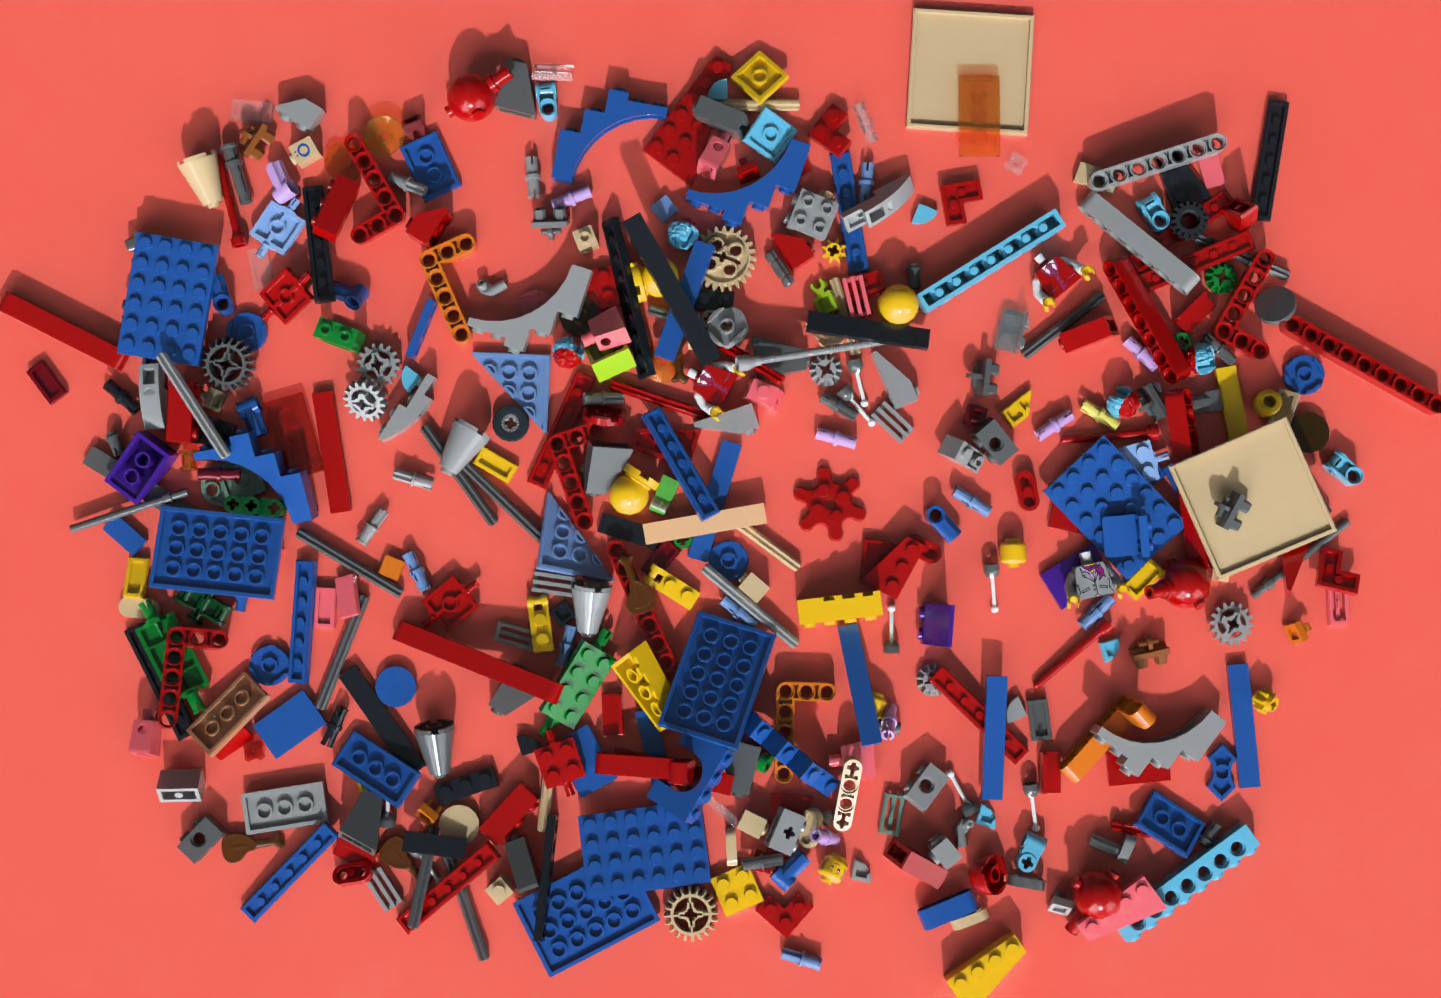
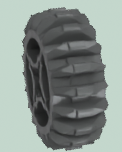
M224 336L222 340L217 338L215 343H209L210 349L203 351L207 356L201 358V360L206 362L201 368L207 369L204 376H210L208 382H215V388L222 387L223 391L228 389L236 391V388L242 389L244 387L243 384L248 385L250 383L248 378H254V374L251 371H256L257 368L252 366V363L257 362V360L252 359L251 356L255 352H248L250 345L245 344L243 346L244 340L239 339L237 341L234 336L230 337V339L228 336ZM227 347V351L224 352V356L222 358H217L218 353L223 348ZM237 353L240 355L242 361L238 359ZM230 360L229 362H231V365L235 366L229 367V365H227V363L224 361ZM241 369L240 375L235 380H231L235 370Z

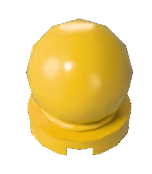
M666 259L679 281V271L676 265ZM638 261L630 263L639 303L646 302V296L649 295L662 297L645 265L639 266Z
M894 284L887 287L880 295L877 303V314L881 321L892 324H909L919 309L917 294L909 286L903 284Z
M626 463L622 468L625 471L624 476L618 477L610 487L609 501L617 512L633 515L639 513L646 506L649 500V491L651 489L656 491L660 484L645 475L641 477L640 470Z

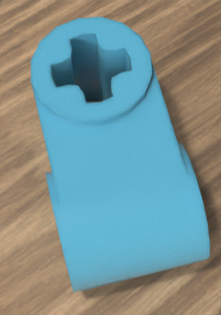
M555 80L543 84L535 82L536 97L541 117L545 121H554L559 113ZM548 106L554 108L551 113H545L544 109Z
M1151 192L1150 196L1141 201H1135L1139 214L1152 232L1160 233L1168 226L1170 217L1155 192ZM1154 218H1160L1163 221V226H1158Z
M1335 449L1334 455L1329 461L1322 464V467L1329 474L1337 478L1345 486L1357 485L1364 479L1363 471L1337 449ZM1350 471L1353 472L1356 476L1354 482L1350 481L1348 478V473Z
M1029 830L1026 832L1015 860L1016 866L1020 870L1031 872L1036 868L1039 858L1046 847L1047 838ZM1028 858V861H1030V865H1025L1024 867V864L1021 861L1022 859L1026 860Z

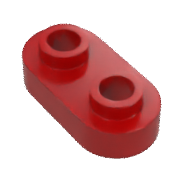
M1029 471L1017 473L1014 477V486L1018 504L1024 511H1033L1040 503L1035 477ZM1022 477L1027 479L1026 485L1021 484L1020 480ZM1027 497L1031 498L1032 503L1030 505H1027L1025 503V499Z
M916 534L907 535L926 545L919 557L920 560L930 564L940 560L942 551L937 544ZM929 549L934 551L933 557L927 555Z
M365 861L347 863L337 866L333 871L332 878L336 884L342 887L359 885L369 882L373 877L374 871L372 866Z

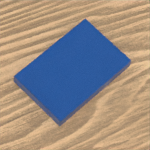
M436 130L399 147L414 180L428 186L427 194L422 196L425 203L462 187Z
M304 689L258 721L253 727L273 756L278 759L327 724V721L319 709L315 707L314 702Z
M588 724L561 738L573 736L586 776L575 779L572 783L581 798L617 779L616 775L595 774L596 752H603Z
M1151 790L1133 823L1135 827L1184 859L1188 858L1206 824L1156 790Z

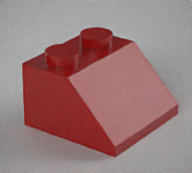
M445 207L418 213L414 218L411 217L408 220L405 232L411 239L429 249L436 246L453 216Z

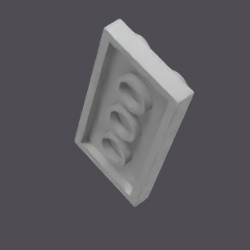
M324 781L241 794L247 835L321 824L325 821L330 822Z

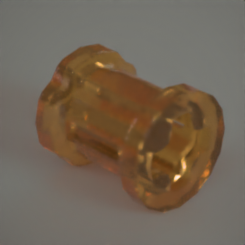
M179 450L182 462L180 471H198L193 455L198 450Z

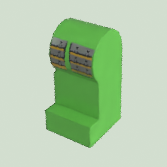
M663 474L660 485L649 507V510L662 516L665 515L679 486L677 480Z

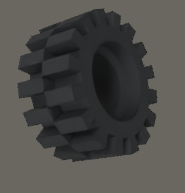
M1190 201L1180 203L1170 215L1169 223L1171 225L1169 227L1170 230L1173 229L1172 233L1174 235L1177 234L1180 239L1185 238L1184 240H1192L1200 236L1208 226L1207 220L1209 219V216L1206 215L1207 210L1202 208L1203 205H1197L1195 201L1192 203ZM1183 214H1193L1196 217V225L1192 228L1184 227L1181 223Z

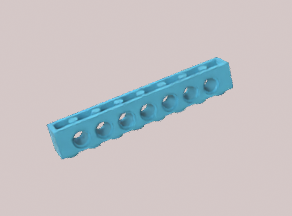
M1056 208L917 294L919 307L923 313L927 315L1061 231L1066 224Z
M1239 822L1213 841L1212 846L1205 847L1155 884L1152 888L1168 909L1140 920L1137 925L1130 924L1117 930L1121 937L1127 943L1129 941H1136L1140 938L1141 932L1155 927L1160 918L1171 915L1174 912V908L1179 904H1186L1191 899L1190 896L1195 892L1200 893L1205 890L1207 884L1212 880L1215 881L1221 878L1226 869L1236 867L1241 862L1240 859L1245 855L1250 856L1257 851L1256 847L1260 843L1247 825ZM1234 842H1238V850L1232 852L1231 845ZM1222 854V862L1215 864L1214 859L1216 855ZM1205 866L1206 873L1203 876H1199V868ZM1188 878L1190 881L1189 886L1182 888V881ZM1172 891V892H1173V897H1172V899L1166 901V900H1165V894H1166V892Z

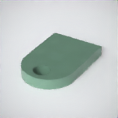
M231 462L218 466H222V468H241L240 481H201V492L204 498L210 504L224 507V500L229 495L254 497L268 491L265 480L241 465ZM212 484H215L218 488L214 496L208 493V487Z

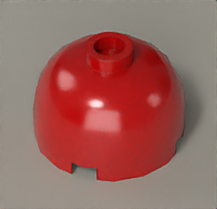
M995 853L981 854L972 861L968 877L975 890L984 895H999L1006 887L1007 881H1004V875H1007L1005 861L1000 855H995Z

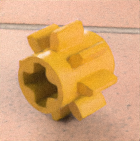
M839 239L835 243L828 240L829 245L827 247L822 246V249L826 251V254L822 257H829V264H832L833 260H837L840 264V258L842 256L847 257L843 253L846 246H839ZM837 247L839 253L832 256L830 249L834 250Z
M1266 687L1263 691L1257 690L1252 698L1254 708L1265 715L1267 711H1275L1279 703V699L1276 697L1277 694Z

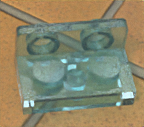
M1005 308L1002 309L993 349L1013 354L1023 350L1026 338H1023L1024 330H1028L1031 321L1028 318V312L1021 313Z

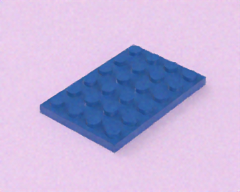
M137 232L117 347L118 354L157 360L156 356L164 351L173 363L200 367L220 252L219 245Z
M1104 435L1098 438L1043 490L1048 498L1103 555L1104 546L1101 520L1104 516L1144 513L1147 515V518H1150L1151 530L1148 533L1149 539H1152L1153 551H1150V557H1141L1139 555L1106 557L1127 580L1183 529V518Z
M161 506L149 587L275 601L286 520L282 518Z
M698 611L658 721V726L737 751L777 637L776 634Z
M660 805L577 816L587 899L711 882L702 808L700 810V817L693 824L683 822Z
M584 866L551 883L544 942L533 941L539 889L512 903L549 977L660 921V917L646 891L588 900Z

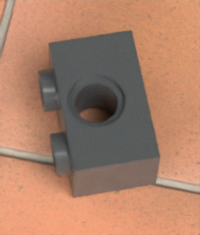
M988 417L970 432L974 437L972 441L978 448L982 447L986 452L984 456L991 464L995 463L1001 466L1019 450L994 418ZM995 437L997 440L996 445L990 447L989 442Z
M211 814L198 818L193 824L195 828L191 832H185L179 839L181 843L177 848L194 864L199 862L228 832ZM199 832L203 833L205 836L204 843L198 841L197 834Z

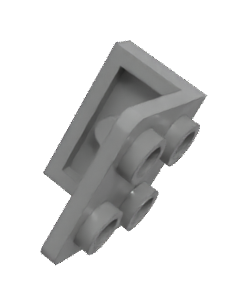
M802 188L799 194L795 193L791 204L794 207L792 212H787L783 223L787 224L785 230L789 232L796 230L824 241L839 205L837 202Z

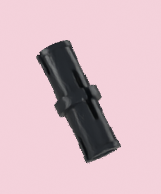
M109 379L102 388L115 399L117 404L124 406L132 415L140 411V404L130 396V392L126 389L123 390L113 379Z
M336 705L331 720L326 724L327 730L320 742L322 745L325 746L330 738L327 747L333 748L338 732L342 731V723L349 709L344 707L341 714H339L343 706Z

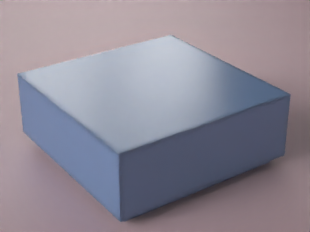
M664 195L650 207L663 224L679 211L667 195Z

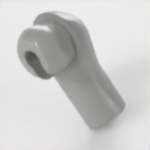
M484 279L476 283L477 290L481 294L490 297L508 288L503 279L495 284L488 283Z
M964 817L960 819L954 828L958 847L968 845L965 834L974 826L971 818Z

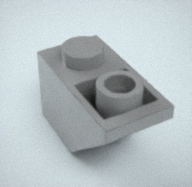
M305 98L275 107V110L279 113V118L287 123L290 120L297 124L296 128L304 133L309 131L314 134L326 115L322 108Z
M947 434L937 452L946 459L976 474L985 459L983 453L967 442Z

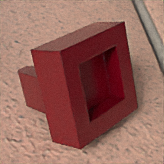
M420 114L401 121L405 134L411 140H415L413 132L416 130L420 131L422 136L425 135L424 124Z
M968 403L962 423L977 427L986 419L988 409Z

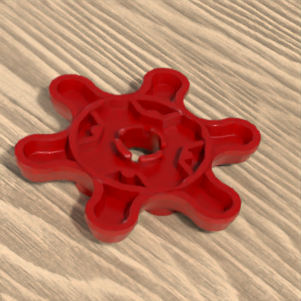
M821 467L816 473L818 484L814 489L809 490L804 487H797L794 490L793 496L795 500L805 503L808 507V513L800 520L799 527L801 530L809 532L816 525H823L828 530L829 539L838 542L843 537L842 523L845 520L852 519L860 522L866 517L865 509L854 505L851 500L852 494L860 488V481L856 477H849L844 483H835L832 480L831 470L827 467ZM828 498H832L836 502V506L832 510H828L824 506V502Z

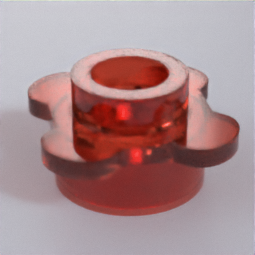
M261 740L251 743L246 741L243 744L244 759L248 762L254 759L262 760L265 757L262 750L263 742Z

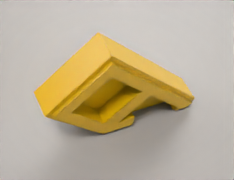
M1030 389L1000 412L1011 428H1014L1029 416L1032 394Z

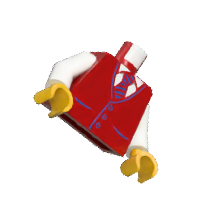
M1041 252L1032 260L1040 269L1032 276L1033 295L1043 305L1044 311L1049 312L1048 305H1053L1056 308L1055 299L1081 279V275H1083L1086 281H1089L1090 277L1087 273L1092 272L1095 274V271L1090 265L1085 266L1078 261L1066 257L1056 256L1051 261H1048Z
M712 362L710 365H706L702 372L691 367L687 374L690 380L696 382L693 388L695 392L694 398L700 409L717 422L719 421L716 417L717 414H725L721 407L738 377L737 374L745 376L744 373L737 372L734 362Z

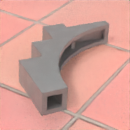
M572 264L559 290L544 305L533 312L515 319L503 321H484L469 317L467 325L472 327L471 331L482 335L486 331L491 333L490 337L501 341L505 337L503 346L508 347V352L519 355L520 351L526 352L532 330H535V335L546 338L547 334L552 336L559 312L562 313V318L572 321L574 317L579 319L594 272Z
M1202 708L1190 722L1179 730L1155 739L1132 740L1121 738L1096 724L1089 731L1095 735L1093 738L1102 745L1107 744L1110 747L1109 751L1118 757L1115 762L1121 766L1119 770L1127 776L1134 775L1139 777L1148 763L1157 769L1162 767L1168 770L1178 756H1181L1188 762L1189 760L1198 762L1227 722L1212 710Z

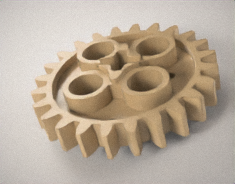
M716 226L714 233L708 229L707 237L701 234L702 242L711 245L720 243L722 245L719 250L714 251L711 262L716 263V266L713 269L707 270L704 281L706 280L705 287L707 288L712 284L713 291L719 286L721 292H724L727 286L730 291H732V285L740 288V281L746 284L745 276L752 277L749 270H755V266L751 263L757 262L756 257L752 256L756 254L755 249H750L753 243L752 241L747 242L748 236L741 237V230L735 234L734 227L727 231L726 226H723L722 231H719ZM733 249L741 250V253L737 256L731 254ZM727 257L723 262H720V258ZM732 267L735 269V272L732 275H727L725 270Z

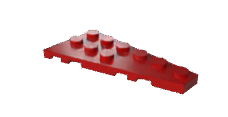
M717 54L643 149L644 153L690 187H692L696 175L698 160L705 149L712 127L695 119L692 111L693 105L696 100H699L701 95L708 97L710 88L717 81L727 79L728 82L732 70V65Z

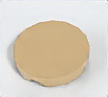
M464 804L453 805L447 808L441 815L439 820V832L441 835L466 838V844L472 842L478 835L480 818L476 811Z

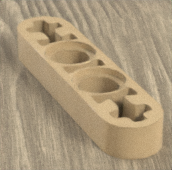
M856 755L847 756L843 762L833 818V825L839 831H846L852 825L862 774V761ZM852 762L856 763L853 774L850 773ZM852 780L855 782V786L846 788L844 782ZM847 798L852 803L849 806H842L840 801ZM842 812L845 813V821L843 824L840 823Z

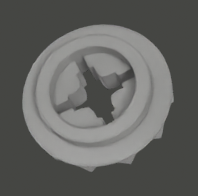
M823 354L817 356L811 362L809 372L816 384L827 387L834 385L840 379L842 367L840 361L835 356ZM828 363H831L829 370L833 374L826 373L821 378L822 369L818 365L825 367Z
M927 664L917 674V686L927 696H939L942 694L931 683H924L927 682L930 676L929 672L932 674L940 666L938 664Z

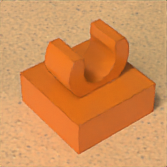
M1300 620L1282 626L1291 645L1308 640L1309 637L1306 632L1312 630L1309 622L1302 624Z
M433 799L429 800L427 804L423 803L415 813L428 826L435 823L442 809L441 806L437 810H433L430 807L434 801Z

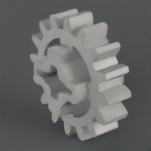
M380 343L379 348H377L376 344H372V349L365 347L366 353H359L362 360L356 361V363L361 365V367L356 369L357 372L363 373L360 379L368 378L369 383L376 381V387H378L379 383L383 388L386 387L387 381L393 384L392 378L399 377L396 371H401L402 369L397 366V364L401 363V360L395 359L398 353L396 351L391 353L392 347L388 346L385 349L383 343ZM380 352L387 354L390 359H383ZM370 356H372V358H371V360L369 361V363H366L367 360H368V358H369ZM378 360L383 364L380 366V371L375 368L378 365ZM391 368L390 373L386 376L388 369ZM368 372H375L377 379L372 378Z
M358 378L356 382L352 381L344 391L346 394L343 400L347 401L345 407H350L349 413H356L357 419L361 416L363 421L369 418L372 422L375 418L379 419L387 410L388 400L384 399L387 393L381 392L382 386L378 388L375 386L376 381H373L371 384L368 378L363 382Z
M1224 602L1221 603V609L1214 607L1216 613H1210L1209 616L1213 619L1212 621H1207V624L1212 625V628L1208 631L1215 633L1212 638H1220V644H1224L1227 641V646H1232L1233 641L1236 645H1240V639L1247 641L1245 635L1252 634L1248 629L1254 626L1253 623H1249L1253 616L1246 615L1249 609H1241L1242 604L1237 603L1235 606L1234 602H1229L1228 606ZM1231 610L1228 615H1221L1223 612ZM1228 620H1231V623L1234 624L1233 627L1227 624ZM1234 632H1239L1237 636L1229 638Z

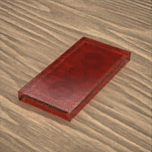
M303 392L262 403L275 450L281 449L286 470L299 467V470L307 469L308 475L324 471L322 457Z

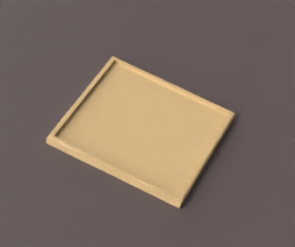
M913 8L906 129L1027 137L1035 15Z
M1286 416L1168 466L1218 580H1222L1337 531ZM1232 491L1245 496V499L1252 504L1249 512L1238 511L1235 518L1242 521L1238 531L1226 530L1215 524L1219 517L1215 513L1219 507L1214 505V502L1218 501L1221 503L1224 496L1230 497Z

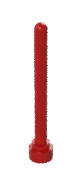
M217 153L221 188L233 232L230 239L232 248H242L248 245V240L240 230L222 155Z
M1149 424L1145 429L1066 435L1060 438V442L1062 444L1092 442L1102 435L1108 440L1145 437L1151 441L1159 440L1160 431L1158 424Z
M1104 617L1097 622L1098 625L1095 626L1096 629L1033 683V687L1035 689L1042 687L1101 635L1110 634L1114 630L1110 623Z

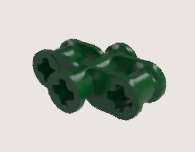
M229 495L224 500L225 510L235 514H255L257 516L281 518L285 516L288 510L282 500ZM232 502H239V506H232ZM273 506H279L280 510H272Z
M179 591L173 597L178 603L192 609L185 618L200 626L203 624V618L206 617L212 622L225 627L227 617L235 609L231 605L215 598L217 596L215 594Z

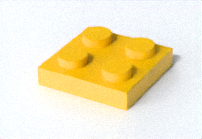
M760 50L731 76V81L759 105L789 79V75Z
M742 864L711 877L712 886L726 917L764 901L752 871H743Z

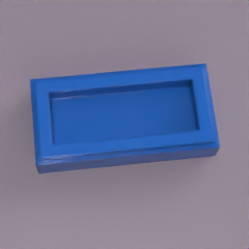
M122 517L109 521L103 527V530L132 556H135L148 542L143 535Z

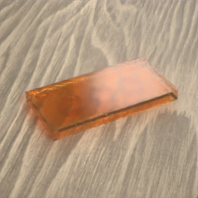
M999 75L958 76L959 157H1000Z

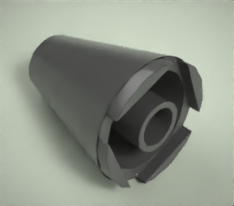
M437 719V723L431 724L429 720L414 726V734L427 769L434 778H444L450 772L455 732L453 720Z

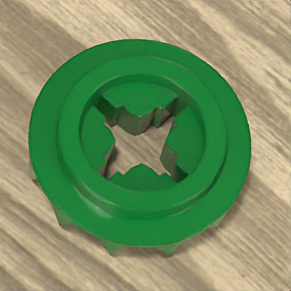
M1227 262L1207 268L1204 276L1206 286L1217 294L1228 293L1234 289L1238 282L1237 272ZM1223 271L1224 277H1227L1228 280H1223L1220 284L1219 278L1214 275H1219Z

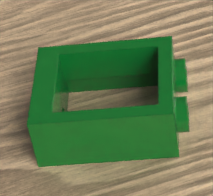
M321 316L313 334L314 337L324 343L358 355L362 353L368 337L357 329Z

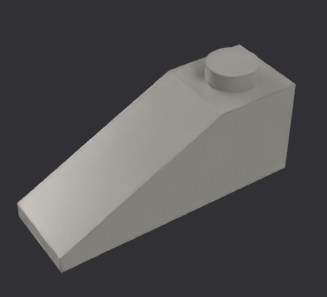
M877 351L872 352V359L893 409L897 410L919 400L917 396L920 393L916 384L912 385L911 380Z
M752 403L727 411L725 414H718L716 416L719 419L718 422L709 417L693 423L697 429L733 434L744 433L745 436L757 433L756 429L760 427Z

